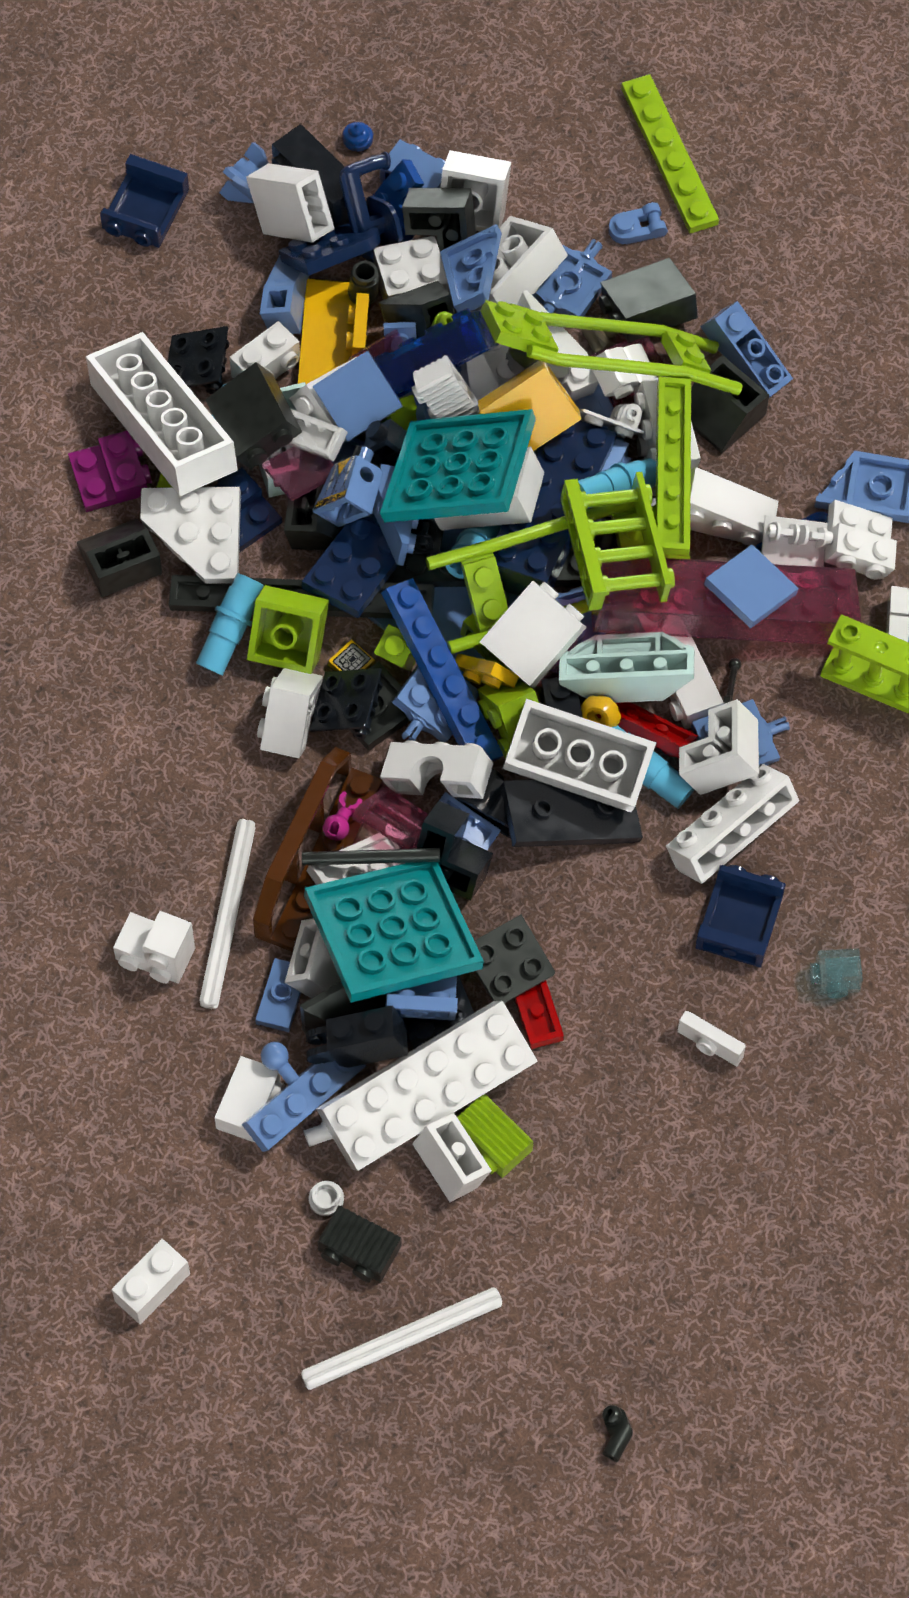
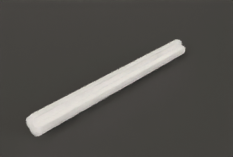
M240 819L237 822L199 1000L200 1006L203 1008L216 1009L219 1005L255 833V822L251 820Z
M492 1287L304 1369L301 1372L303 1382L309 1390H312L502 1306V1298L498 1290Z

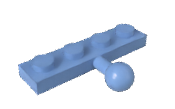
M270 1042L261 1051V1061L268 1069L277 1070L288 1085L242 1123V1126L261 1151L265 1152L344 1086L366 1065L346 1068L339 1066L336 1061L317 1065L312 1064L298 1076L288 1062L289 1053L287 1048L279 1042Z

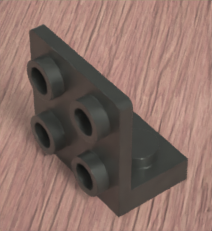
M522 914L474 940L484 960L483 969L475 972L492 1001H503L505 1004L555 974L554 968Z

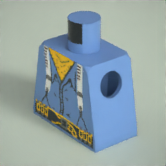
M356 446L352 457L336 463L332 467L312 512L337 527L372 513L383 473L380 468L371 463L374 455L371 449L365 446Z

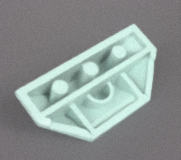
M664 632L594 635L579 643L570 651L567 650L562 655L559 664V684L585 698L592 695H604L611 698L615 703L664 701L694 679V647L688 644L685 645Z

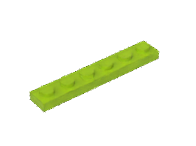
M648 74L622 82L621 90L689 234L719 225L717 213L651 75Z
M659 376L657 381L655 521L664 554L688 556L690 552L691 379Z

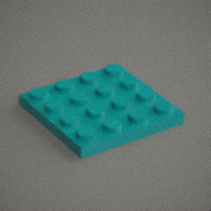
M533 410L410 421L380 511L384 523L508 512L536 421Z
M438 862L405 863L305 888L304 897L350 1003L483 969L484 960Z

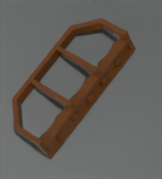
M335 747L321 760L266 874L253 918L255 938L293 952L301 921L313 918L304 897L306 887L316 884L306 871L308 866L304 867L300 875L299 848L308 829L320 833L312 852L339 851L355 844L380 791L383 780L352 768L350 752ZM335 773L347 778L329 816L337 814L339 796L344 791L347 793L346 808L356 804L359 798L363 800L360 813L350 817L348 820L350 828L348 835L340 841L331 840L326 837L322 827L325 821L323 798ZM285 880L296 886L273 932L272 918Z

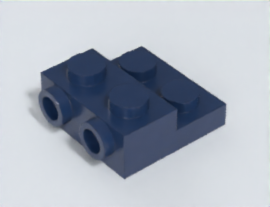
M242 467L238 471L218 479V484L214 487H240L239 553L283 523L282 517L262 496V489Z

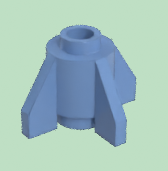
M255 142L250 145L244 154L249 161L241 158L233 167H226L223 171L226 176L233 180L232 182L227 180L219 192L228 201L254 203L246 176L269 163L265 151Z

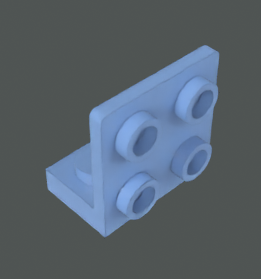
M457 976L387 993L385 1007L392 1005L400 1017L455 1020L458 998H456Z

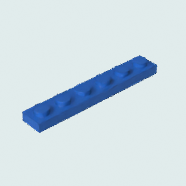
M411 578L386 588L381 594L458 745L464 746L466 743L477 744L483 748L492 762L498 760L503 756V753L414 579Z

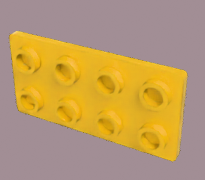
M307 279L298 384L303 382L308 384L365 352L369 294L357 293L356 304H354L348 295L350 282Z

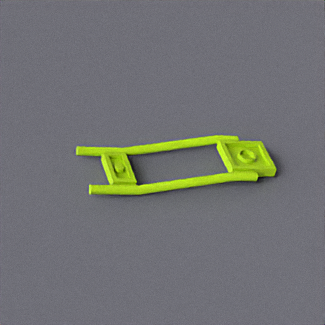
M485 300L480 310L495 343L527 352V357L562 367L691 379L692 382L735 395H739L742 391V383L710 373L711 369L700 350L715 354L719 343L660 324L538 312L503 301L494 303ZM547 326L662 338L661 343L673 364L558 353L559 348Z
M634 502L588 508L586 511L588 519L593 521L612 515L611 520L638 517ZM654 505L652 510L656 519V505ZM565 516L490 540L426 557L428 570L461 562L465 584L479 633L448 641L447 645L452 654L481 646V639L508 609L493 552L566 530L568 527ZM641 530L615 533L618 548L645 545ZM664 554L668 568L673 570L692 565L690 555ZM649 558L622 561L625 576L652 573ZM648 587L609 592V595L605 596L602 607L657 591V588ZM586 599L571 604L581 614L590 612Z

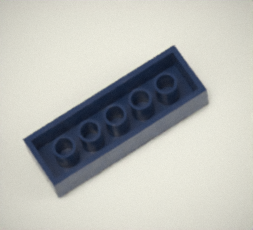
M580 420L540 446L536 457L544 471V477L531 523L502 525L497 537L565 516L560 499L564 481L570 479L581 480L601 472L616 442L617 432ZM568 529L493 552L504 591L520 596L532 581L536 582L539 586L545 581L553 588L572 548Z

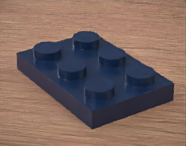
M360 518L346 524L302 580V589L316 597L329 599V604L359 618L398 567L380 526L365 518Z

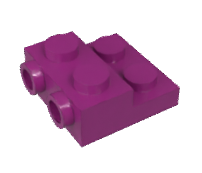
M128 431L98 438L99 445L68 453L85 512L140 498L141 489L147 488V484L152 483L148 465H140L138 457L143 456L142 448L134 438L132 439Z

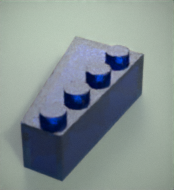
M469 308L459 311L451 316L452 322L444 326L442 323H438L424 331L426 335L415 339V337L410 338L397 345L399 349L391 353L388 351L373 358L398 398L412 392V387L415 386L414 371H419L421 367L424 368L427 364L430 365L432 361L436 362L438 358L442 359L445 355L448 356L455 368L499 345L495 343L480 310L470 312Z

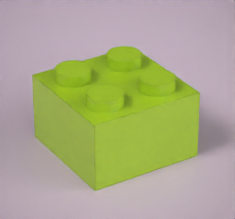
M265 585L255 601L247 660L312 674L320 659L329 599Z

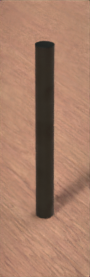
M440 848L302 852V866L440 862Z

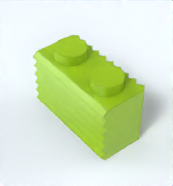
M486 1094L477 1098L475 1102L471 1103L457 1117L492 1170L490 1174L496 1172L501 1178L505 1177L533 1151L534 1141Z

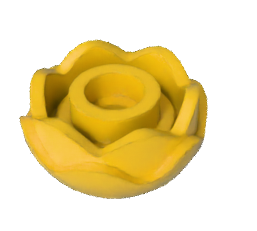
M589 696L581 705L582 717L609 727H615L620 722L621 714L618 706L607 696Z

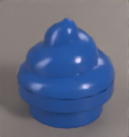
M353 122L344 128L342 140L348 149L355 152L364 151L373 142V132L367 124Z

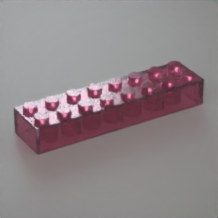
M649 558L602 563V567H600L602 575H607L608 578L652 573ZM665 558L668 568L673 569L675 576V586L670 589L667 602H660L656 587L609 592V595L605 596L602 609L591 610L593 632H664L670 636L809 644H827L841 614L862 623L855 569L774 564L799 588L798 592L793 598L750 629L704 585L706 577L726 564V561Z

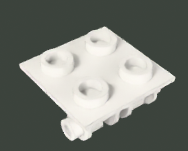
M620 404L615 406L610 418L586 409H579L581 421L599 427L604 425L608 427V430L617 432V437L625 439V437L632 438L633 435L644 434L643 430L637 429L642 416V410L637 404Z
M765 515L761 553L795 585L822 588L825 546L832 543L833 533L827 530L828 523Z

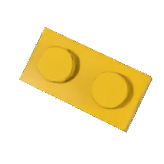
M457 654L455 658L459 669L464 672V679L480 685L482 682L492 688L499 689L501 685L514 688L518 681V675L497 662L463 654Z

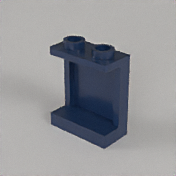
M130 154L125 163L126 176L109 209L103 208L100 213L102 228L112 236L120 237L123 235L134 239L141 246L148 247L152 245L160 248L189 191L188 173Z
M720 865L708 908L698 932L695 948L761 968L786 884L780 882L774 876L752 874L737 865Z

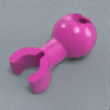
M344 791L340 794L337 814L329 816L322 826L326 837L331 840L340 841L348 835L350 829L348 820L350 817L360 813L363 801L361 798L357 800L356 804L346 808L347 793Z

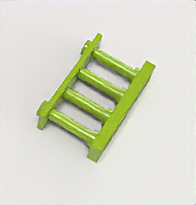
M636 472L632 488L629 490L586 494L585 491L580 490L578 479L564 481L560 499L589 611L602 609L605 596H608L609 592L656 587L660 602H667L670 589L675 586L674 572L672 568L667 566L651 506L653 498L650 484H645L643 472ZM634 502L638 516L593 522L592 519H588L586 511L588 507ZM641 530L645 543L642 546L601 550L600 547H595L593 539L595 535ZM649 558L652 569L651 574L608 578L607 575H602L600 567H602V563Z
M841 614L827 644L833 646L820 676L909 714V642Z

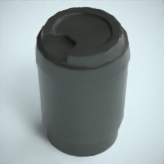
M360 261L354 265L351 271L348 295L350 300L356 304L357 293L369 294L368 306H370L378 297V269L372 262Z

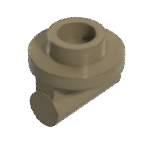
M581 330L596 356L617 342L615 338L617 333Z

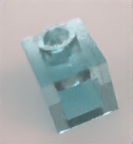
M859 948L820 950L817 952L815 963H810L811 984H817L818 995L827 994L829 998L837 999L847 996L848 993L860 992L863 976Z

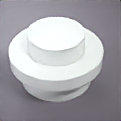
M319 1182L309 1192V1205L318 1215L332 1216L338 1205L343 1206L344 1204L343 1191L334 1182Z

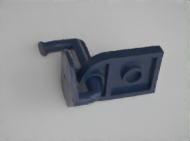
M385 151L381 154L362 159L345 166L340 171L339 181L350 224L336 227L314 242L300 240L289 242L288 247L278 250L281 262L309 276L359 255H362L367 261L374 264L373 249L379 243L382 246L403 241L399 218L394 207L389 202L374 195L367 197L365 200L360 179L361 175L377 169L388 170L391 165V158L388 152Z

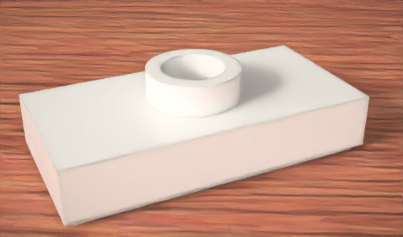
M291 409L302 433L293 438L292 442L288 445L334 462L348 432L341 427Z
M685 1011L679 1020L677 1032L694 1041L696 1047L708 1056L716 1054L736 1067L739 1065L745 1052L746 1046L744 1043L689 1011Z

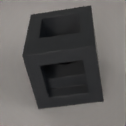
M391 419L383 423L376 420L366 430L364 446L373 451V459L380 464L396 466L407 431Z

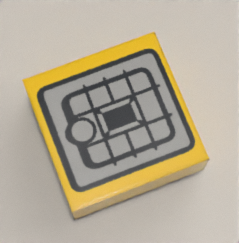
M352 639L328 660V666L334 671L369 669L375 664V659Z

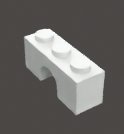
M407 740L404 743L391 742L380 778L393 793L423 795L427 782L434 775L442 773L440 781L452 797L483 799L493 762L481 746L473 743H466L463 746L450 745L445 742L422 744L413 740Z

